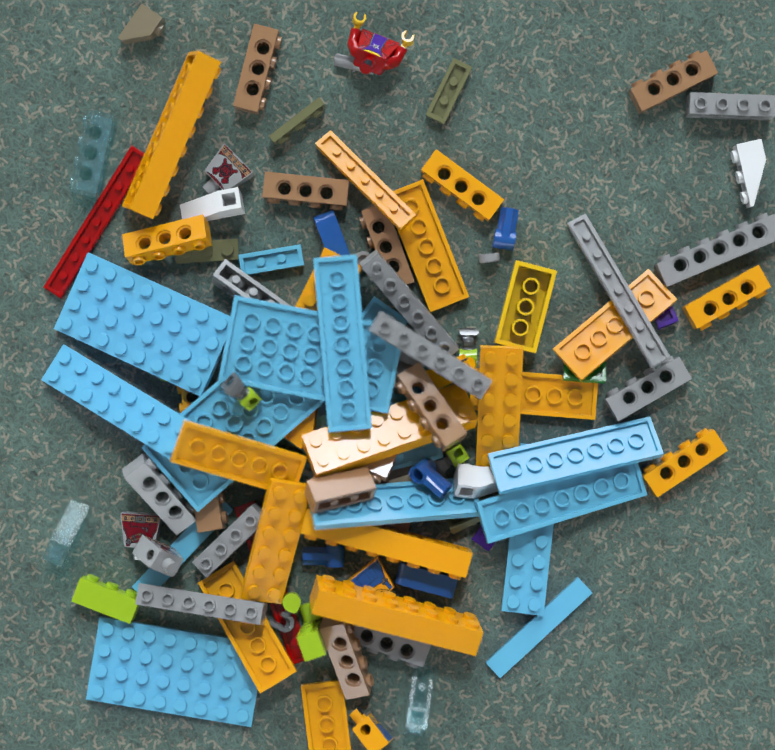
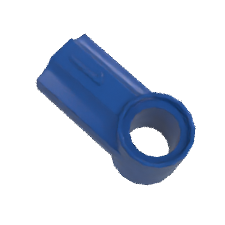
M501 207L492 248L514 250L516 241L515 229L519 210Z
M423 458L410 468L409 476L413 482L426 485L441 499L453 485L436 471L437 468L433 460Z
M344 545L304 546L303 565H325L332 568L344 567Z

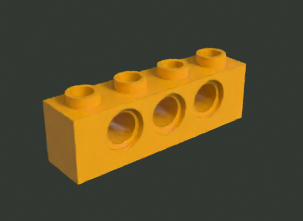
M437 149L421 169L423 179L430 184L433 182L440 186L439 190L448 197L450 194L457 198L456 203L464 209L469 207L474 211L473 216L482 222L484 219L489 221L504 201L502 197ZM447 170L450 173L449 179H440L438 176L439 171ZM458 182H463L466 184L467 190L460 193L456 191L455 185ZM474 195H481L484 203L482 205H475L472 202V197Z
M203 214L122 234L125 258L132 265H142L147 261L163 260L168 256L183 255L188 251L203 250L208 246H212L209 222Z
M756 265L681 308L693 329L700 328L702 331L711 326V321L717 317L721 320L729 316V311L736 307L739 310L749 304L747 300L753 297L756 299L763 297L767 294L766 290L771 285L760 266ZM743 283L748 284L750 287L747 295L741 291ZM725 293L731 296V303L729 305L724 304L722 300ZM706 304H710L713 307V313L710 316L704 312Z
M707 428L700 430L695 434L697 438L691 442L689 439L678 445L679 450L674 453L670 451L661 457V462L656 465L651 463L643 469L642 478L655 497L658 498L728 451L714 429L707 430ZM698 444H703L705 447L702 455L696 453L695 449ZM685 455L687 457V464L680 467L678 459L680 456ZM664 467H668L670 470V475L667 478H662L660 475V471Z

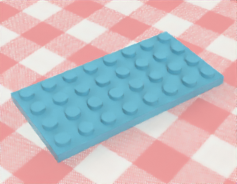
M88 252L54 329L201 396L206 391L224 351L230 316Z
M235 295L218 380L225 381L235 372L245 386L326 401L318 311ZM363 320L370 410L388 413L400 350L370 332L368 329L372 322Z
M218 380L181 412L180 415L201 425L274 446L325 401L251 387L262 400L249 412L238 402L237 397H230L223 390L221 384L224 381ZM146 444L141 447L197 512L234 481L170 462L169 458Z
M99 617L86 700L252 727L258 689L228 637L135 621L128 624L112 617Z

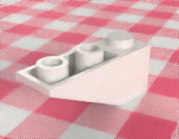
M762 139L736 144L732 147L733 151H731L732 162L736 163L738 170L735 172L736 181L738 184L741 183L742 188L740 199L742 204L746 205V209L754 206L766 162Z
M238 187L216 191L180 205L182 219L203 214L207 221L245 214L242 193Z
M470 464L457 465L454 473L455 497L476 499L498 491L491 467Z

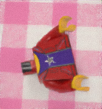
M355 12L352 19L354 28H351L347 42L349 52L354 57L353 64L359 67L363 74H370L372 72L377 75H382L385 70L398 67L407 52L406 48L414 43V34L411 39L407 40L405 39L407 30L404 31L400 46L399 42L362 28L361 31L360 27L365 23L366 14H364L363 20L359 21L356 19L357 12Z

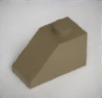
M141 4L118 39L124 45L153 40L156 35L159 37L163 33L165 21L154 11Z

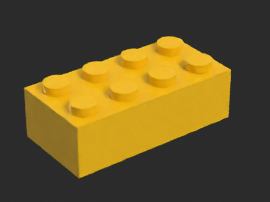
M518 260L514 262L493 343L502 346H523V351L536 353L557 274L556 270Z

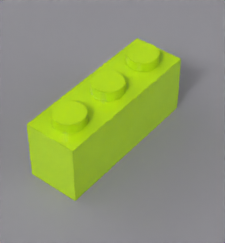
M92 574L84 575L79 579L71 602L128 624L134 621L140 606L135 604L136 591L131 589L121 590L118 584L109 581L103 583L99 581V577Z
M321 620L303 622V626H301L297 635L305 662L326 655L327 648L319 630Z

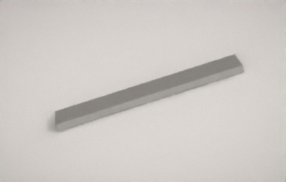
M584 214L568 222L567 227L650 368L653 369L670 360L671 357L587 215Z

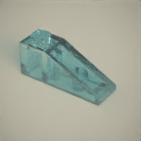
M71 498L48 543L42 558L43 560L60 567L67 564L91 506Z
M420 666L413 668L404 734L425 737L434 668Z

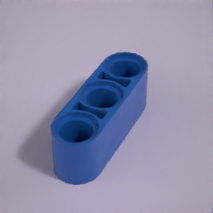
M334 210L315 216L314 220L324 247L341 256L350 255Z
M405 562L399 563L395 578L396 584L447 598L454 597L457 579L448 577L447 573L440 572V574L428 572V568L419 567V569L407 566Z

